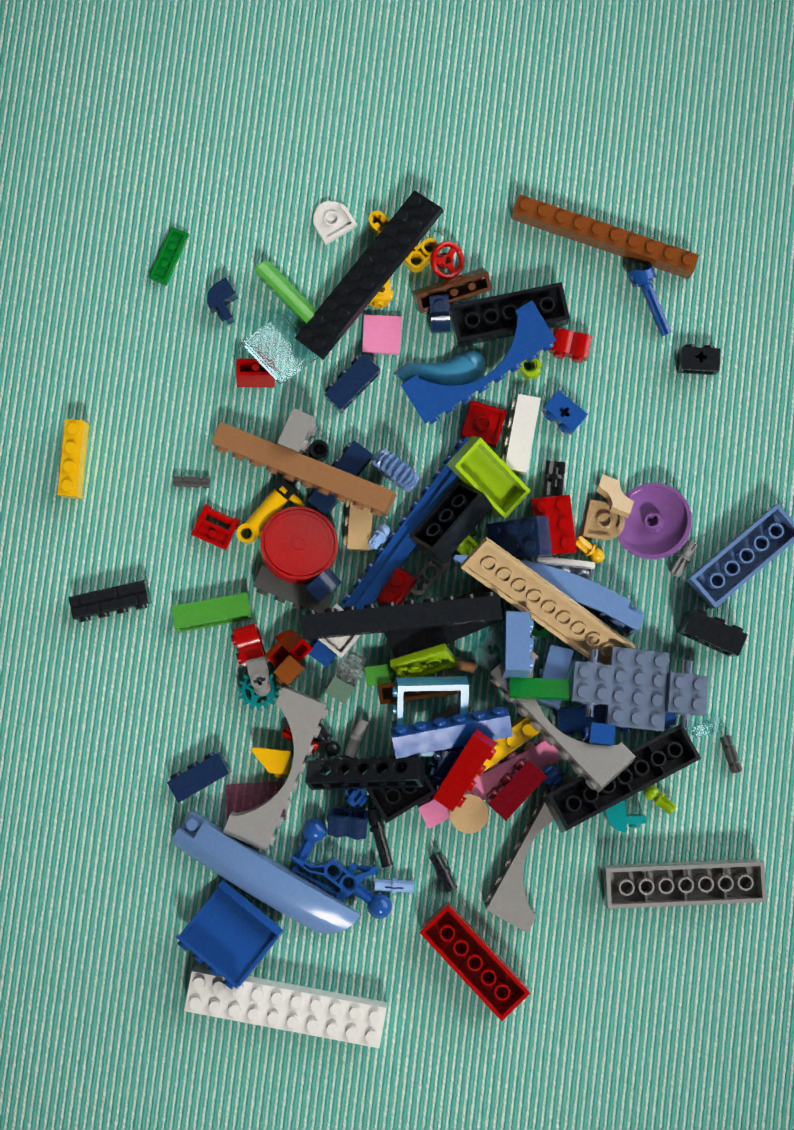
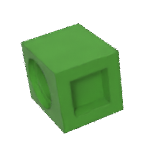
M388 664L365 667L367 686L389 684L390 680L393 679L392 668H388Z

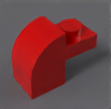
M287 630L274 637L278 642L265 656L278 668L289 655H292L300 662L313 648L297 632Z

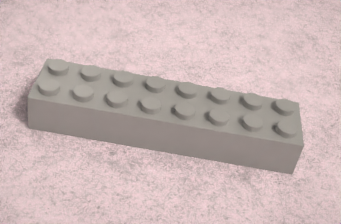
M760 859L602 865L604 905L608 909L767 902L764 861Z

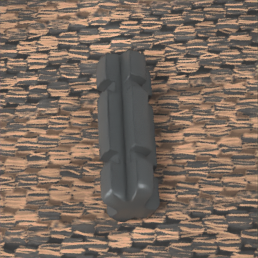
M181 476L173 477V485L175 487L183 485L184 487L199 488L201 486L202 488H210L211 481L208 477H202V479L184 476V478Z
M730 735L721 737L720 740L724 746L723 749L727 761L730 763L731 772L738 773L742 771L741 764L738 763L739 758L735 746L732 745V737Z

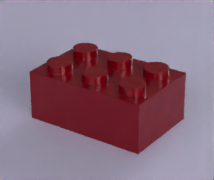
M526 757L524 759L519 758L513 765L514 770L510 774L508 772L505 773L499 780L501 784L497 788H491L486 794L488 805L505 821L547 777Z

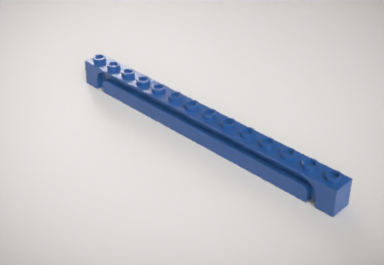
M466 436L464 440L460 439L454 447L456 451L453 456L470 438ZM449 454L443 462L445 467L442 471L438 469L432 477L434 482L431 486L426 485L421 492L423 497L420 501L416 500L412 504L410 515L408 517L404 516L398 524L401 526L397 532L393 531L388 537L389 543L386 548L382 546L377 552L376 556L378 558L375 563H369L365 569L367 574L364 578L359 577L353 586L356 589L353 593H348L342 601L344 603L343 610L344 607L348 606L364 609V605L375 604L385 584L392 577L395 568H401L415 549L416 545L409 536L458 480L462 481L447 465L453 457ZM314 639L310 644L313 649L308 654L328 668L337 654L320 640L316 641Z

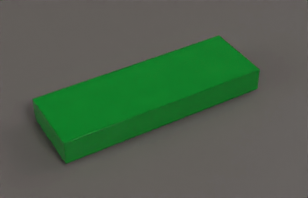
M171 227L151 270L149 279L165 286L168 285L189 238L188 233Z
M509 677V698L569 700V679Z

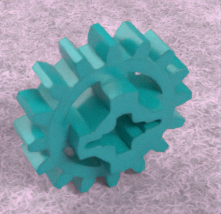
M244 674L245 681H239V684L243 686L237 689V691L242 692L239 699H245L243 705L249 703L251 710L257 706L258 711L261 710V706L268 709V703L274 705L275 702L272 699L279 697L275 692L280 690V688L275 686L278 681L272 680L275 675L271 674L269 676L272 691L270 690L267 695H264L269 698L262 703H258L263 696H259L254 692V689L251 687L252 684L249 682L250 677ZM246 689L250 690L251 699L248 697Z

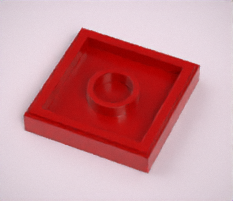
M471 400L460 437H481L488 446L496 448L507 411Z

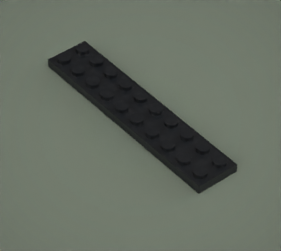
M414 190L314 313L313 318L296 335L295 339L324 360L444 212L442 207Z

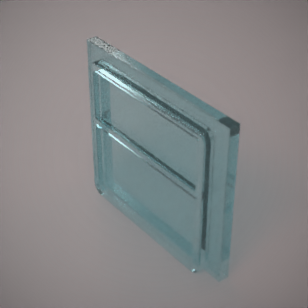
M287 311L241 341L244 348L279 384H282L319 358L295 339L304 326L290 311Z

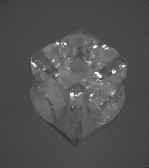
M350 650L345 659H340L337 665L339 671L336 677L353 685L356 679L361 680L365 673V670L362 668L367 659Z

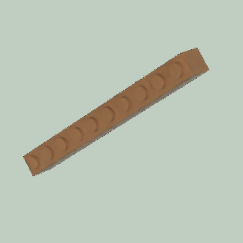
M220 422L211 441L216 447L215 450L220 453L226 454V452L233 454L232 457L240 461L246 459L249 461V464L257 468L260 465L266 467V471L275 475L277 472L281 473L283 478L292 482L294 479L298 480L306 488L311 489L312 486L318 488L317 491L321 494L328 496L330 493L335 495V499L344 503L346 500L350 501L358 509L363 510L365 507L371 510V514L378 517L388 515L396 497L395 492L222 422Z

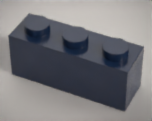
M365 354L361 357L357 356L351 362L352 366L348 370L344 369L339 374L337 382L329 384L325 389V398L341 414L381 374L380 368Z
M213 751L204 756L205 761L199 764L196 761L187 766L188 771L183 774L181 771H178L170 776L172 780L167 782L178 803L232 772L221 752L215 754Z

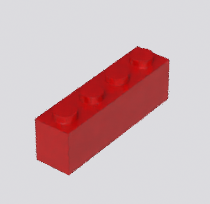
M476 730L433 799L452 812L456 807L461 808L467 799L464 797L467 791L471 792L477 783L474 781L475 777L482 775L486 769L484 763L487 759L491 761L495 755L496 750L494 747L497 742Z

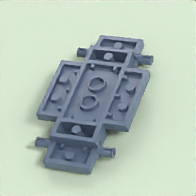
M611 647L609 665L597 662L598 650L590 649L589 661L573 662L570 701L586 705L585 717H593L595 705H605V724L615 725L616 727L662 732L665 726V712L681 715L680 727L689 728V716H706L709 676L692 673L693 661L685 660L684 672L668 673L670 653Z

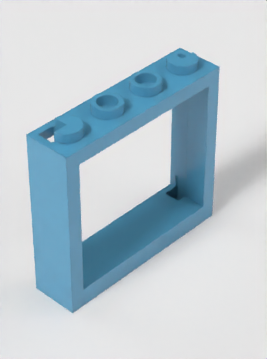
M467 676L396 678V686L392 688L393 697H396V703H392V715H395V721H392V728L403 725V697L406 691L458 690L457 714H468L469 682ZM435 751L424 754H418L416 756H434Z

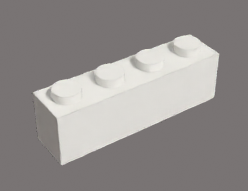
M518 394L517 398L512 401L511 410H514L513 418L509 417L507 428L511 429L510 436L505 438L504 447H507L506 455H502L501 460L514 473L526 475L541 398Z

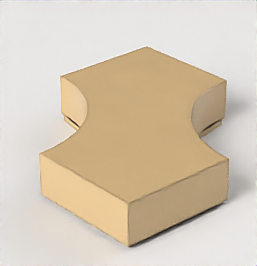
M602 474L596 490L597 493L606 498L610 506V512L628 518L634 501L622 492L619 480Z

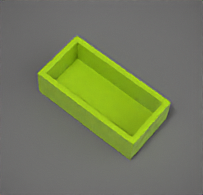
M472 436L447 463L448 467L464 483L484 493L493 506L490 510L497 517L506 519L531 491L481 437Z

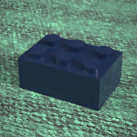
M532 516L487 524L488 538L519 560L552 556L548 517Z

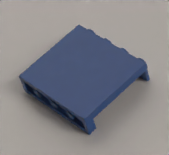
M222 880L218 884L217 890L176 938L179 940L177 944L185 951L189 948L194 952L192 957L200 964L203 961L209 965L207 970L217 977L220 974L224 978L223 983L231 990L235 987L238 990L284 931Z

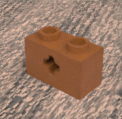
M289 655L274 671L276 674L275 679L281 685H292L305 671L306 667L292 655Z

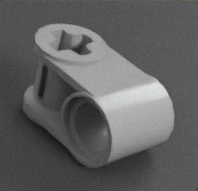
M266 656L246 660L254 692L259 696L267 695L271 690Z

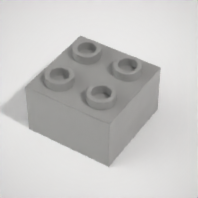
M293 408L277 442L278 445L302 455H307L311 445L309 444L310 438H314L318 430L315 417Z

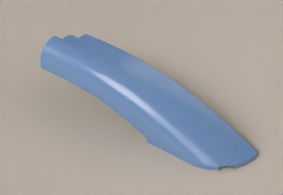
M455 555L453 560L461 567L460 564L468 555ZM519 560L600 620L628 635H632L639 630L645 618L643 616L644 612L629 605L631 602L629 599L573 573L535 562Z
M190 811L181 828H177L172 840L174 846L248 894L313 931L324 934L338 933L352 926L361 916L359 912L300 874L293 873L291 869L269 858L243 841L222 833L224 829L196 811Z

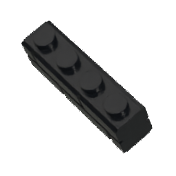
M145 580L69 597L73 620H79L80 623L91 621L93 616H98V618L109 617L111 612L117 611V614L129 612L128 609L133 607L136 610L145 609L147 604L152 603L148 582Z

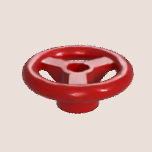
M444 241L433 249L430 259L433 272L439 278L445 280L456 277L461 273L464 266V255L456 243ZM450 247L448 253L438 254L442 248ZM455 252L457 253L459 258V263L456 270L452 264V257L454 256ZM438 267L447 268L450 274L442 273Z

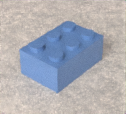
M506 611L503 620V679H509V677L527 678V675L531 674L533 657H530L531 650H533L534 640L530 638L534 627V619L530 618V612Z

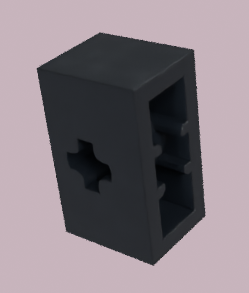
M686 344L678 351L677 373L716 375L720 371V348H715L713 345L696 347L694 344Z

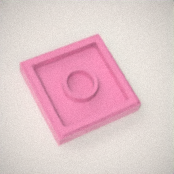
M364 315L362 353L400 355L402 316Z

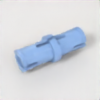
M375 878L374 891H390L392 894H396V892L414 893V880Z

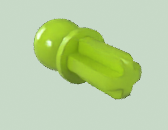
M651 785L644 789V796L648 800H655V806H659L670 815L675 811L677 806L665 797V793L660 795L659 789L656 786Z

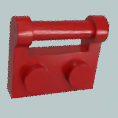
M205 504L191 535L227 551L241 519L229 517L211 509V506ZM207 516L231 525L229 530L206 521Z

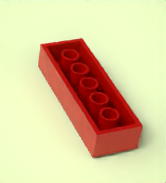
M448 901L419 928V933L501 1021L531 994L529 988Z

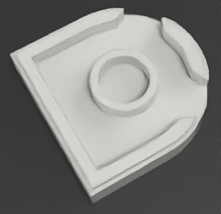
M325 201L317 206L313 215L314 227L325 246L357 227V223L346 206L339 202Z

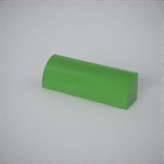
M264 261L254 268L256 275L304 325L313 318L317 310L270 261Z
M247 592L171 606L174 628L178 633L253 619L251 603Z

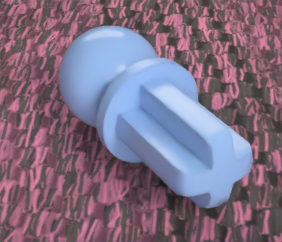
M381 524L372 533V537L368 541L369 549L376 550L381 544L385 543L391 534V529L388 525Z

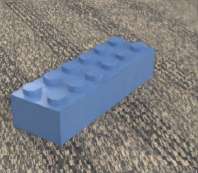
M779 504L770 507L685 580L710 609L716 608L794 542V521Z

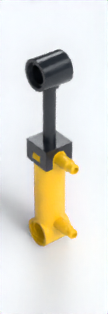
M315 440L311 443L310 458L317 461H325L328 458L330 451L325 441ZM319 446L325 448L324 453L321 455L315 454V449ZM281 478L276 483L272 492L245 523L238 527L236 534L241 542L252 544L256 541L257 536L261 538L262 530L267 521L279 512L287 502L291 501L298 507L305 506L302 500L296 496L297 490L293 488L298 480L294 479L293 482H286ZM246 529L252 531V535L248 539H244L242 536L243 531Z

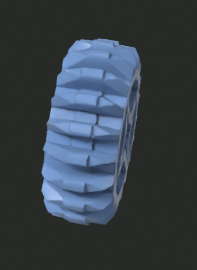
M380 449L373 456L372 466L391 483L406 492H411L417 486L420 479L417 473L394 454Z

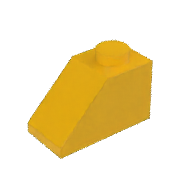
M252 747L254 755L269 773H274V777L285 778V775H289L293 750Z

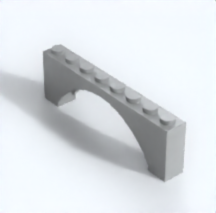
M531 650L530 657H533L534 668V665L537 664L538 656ZM502 663L491 671V684L504 693L505 699L517 707V711L521 716H526L531 721V726L544 735L545 741L558 750V754L563 760L570 762L575 773L581 774L586 779V784L592 790L595 789L599 793L635 759L636 756L622 742L618 745L609 746L593 745L565 735L549 722L536 699L509 698V679L502 678ZM531 669V674H528L527 678H533V669Z
M285 685L281 690L276 706L280 707L284 713L293 737L294 757L289 776L283 786L266 802L246 811L238 813L232 811L222 832L265 851L268 845L273 846L276 835L273 834L275 828L280 829L284 817H281L283 809L288 810L291 799L288 798L290 792H295L299 783L296 780L298 773H303L307 764L303 762L305 756H310L314 747L311 744L313 737H318L322 728L318 726L321 719L325 720L329 711L326 708V702Z
M565 773L562 777L565 782L560 787L575 780V778ZM553 785L551 788H549V790L545 789L541 796V800H543V796L558 788L555 785ZM544 800L540 807L536 806L532 812L531 817L533 819L530 824L527 823L522 831L524 835L522 840L517 841L514 845L512 858L506 860L503 866L505 871L502 876L498 875L493 885L495 886L493 893L489 892L484 901L487 911L527 934L537 915L530 909L525 895L523 883L524 862L535 837L544 827L554 821Z

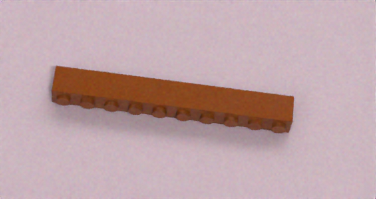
M521 194L518 196L512 214V220L645 265L651 263L654 268L689 279L693 274L699 257L698 254Z

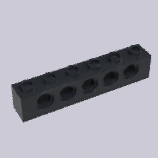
M416 755L398 759L395 756H390L389 758L373 756L370 759H362L360 757H353L352 759L334 758L333 760L317 758L308 761L305 783L311 790L424 787L425 763L421 757Z

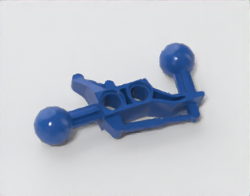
M314 817L306 820L302 828L304 839L297 853H294L291 858L295 861L292 872L298 873L314 882L315 885L336 896L338 900H343L354 893L367 903L368 912L372 917L376 919L387 917L392 910V903L388 896L384 894L374 895L360 884L367 876L375 875L378 872V867L376 865L359 866L356 863H352L347 868L334 857L327 862H310L307 860V857L314 843L323 840L326 836L327 826L320 818ZM335 865L338 867L339 872L331 874L328 871V867ZM301 866L310 873L324 875L337 885L340 890L338 891L324 882L309 876L299 870V867ZM356 869L362 870L361 872L354 873ZM350 877L354 880V884L346 886L343 880Z

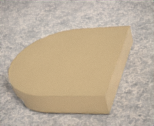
M590 499L582 536L604 541L612 540L622 532L625 525V517L610 512L608 502Z

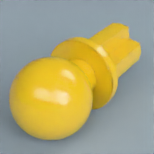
M582 536L575 539L576 546L584 552V556H589L592 562L598 564L604 560V552L599 548H595L596 545L594 543L588 542Z

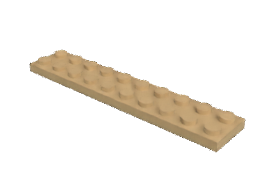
M485 537L460 564L461 569L520 611L530 612V618H533L534 621L589 660L590 649L598 650L597 662L609 665L611 647L636 649L635 644L488 537Z

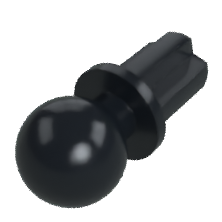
M319 723L318 726L322 727L318 735V739L321 741L320 745L325 744V752L329 756H336L340 752V745L330 739L333 735H330L324 725Z

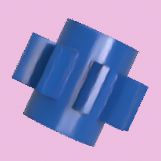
M547 764L541 769L547 776L544 782L550 788L553 785L559 788L565 782L562 779L565 773L556 764L553 766Z
M346 789L344 791L347 795L344 800L354 808L358 804L362 807L368 800L365 797L368 793L365 789Z

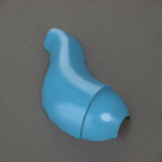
M468 349L460 354L456 353L450 359L442 362L407 363L399 368L394 375L403 382L418 374L421 379L444 385H460L484 377L487 364L485 357L480 352Z

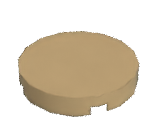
M465 794L464 797L467 799L461 808L456 807L453 812L449 810L450 820L453 826L460 832L466 834L476 833L487 823L489 816L488 807L479 796Z

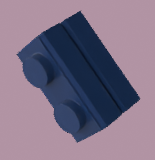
M463 746L435 751L434 764H430L428 769V776H430L433 785L441 786L463 751Z

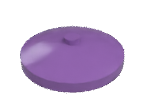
M647 483L629 491L626 496L633 500L634 503L629 517L625 518L622 532L617 536L623 547L631 554L648 560L669 557L682 548L688 540L692 529L691 509L683 495L676 489L661 483Z

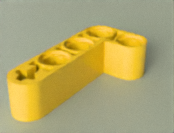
M373 211L368 218L369 228L376 236L382 231L381 227L383 229L390 221L381 211ZM426 238L417 247L415 246L402 263L411 272L418 273L430 263L432 252H427L425 248L427 246L435 248L438 245L437 241L433 238ZM413 259H419L421 263L418 265H414L411 263V261Z

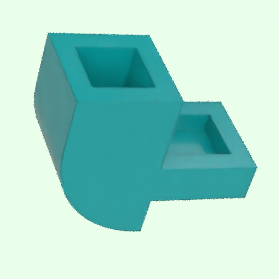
M625 800L603 811L606 821L613 828L621 832H627V824L632 828L641 827V824H646V816L644 814H626Z

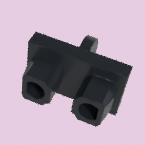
M546 460L542 495H562L566 462Z

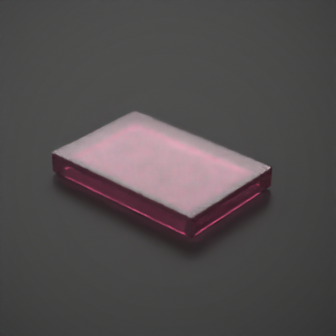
M284 781L226 784L227 820L232 811L236 813L246 811L266 802L283 786ZM284 809L281 817H284L283 820H286V810Z

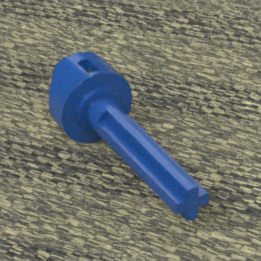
M650 263L642 270L634 269L627 273L632 287L641 286L661 336L671 333L669 324L651 284L652 279L657 277L652 264Z

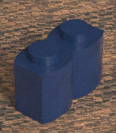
M331 806L328 814L327 834L336 838L347 836L355 840L365 839L369 811L362 808L349 809L343 806Z

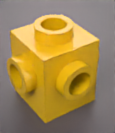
M390 279L368 305L374 308L387 307L389 301H392L393 289H390Z

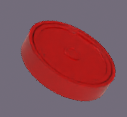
M289 507L277 512L267 521L261 534L260 554L266 568L280 580L292 584L310 583L325 570L331 568L338 550V538L331 522L320 512L307 507Z

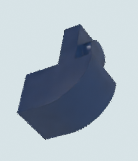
M225 277L210 288L207 295V303L212 314L216 312L222 322L226 321L228 325L234 323L235 321L226 305L238 299Z
M449 295L429 296L431 334L450 332Z
M328 568L305 588L320 603L330 593L333 594L343 582Z

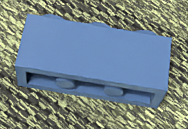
M551 645L549 651L546 650L543 661L546 664L544 669L541 668L539 678L568 679L574 658V650ZM536 699L540 706L557 710L561 708L562 700Z

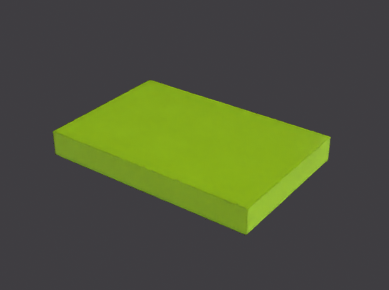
M444 643L390 660V666L400 678L423 677L458 666V662Z

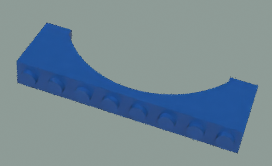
M532 300L515 311L517 322L511 346L503 360L486 376L466 384L444 385L421 379L417 374L401 384L425 424L427 422L433 424L440 419L439 415L443 412H446V414L456 409L455 405L460 401L463 404L473 398L471 394L478 391L480 394L488 389L487 384L493 380L495 383L505 378L504 373L507 371L514 372L522 367L520 365L521 362L525 360L530 362L538 357L536 353L543 349L545 352L555 346L553 342L556 339Z

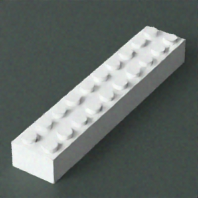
M195 966L191 972L184 1008L186 1012L380 1048L387 1002L248 976L238 990L235 987L231 990L223 983L224 978L220 974L216 977L207 970L208 968Z

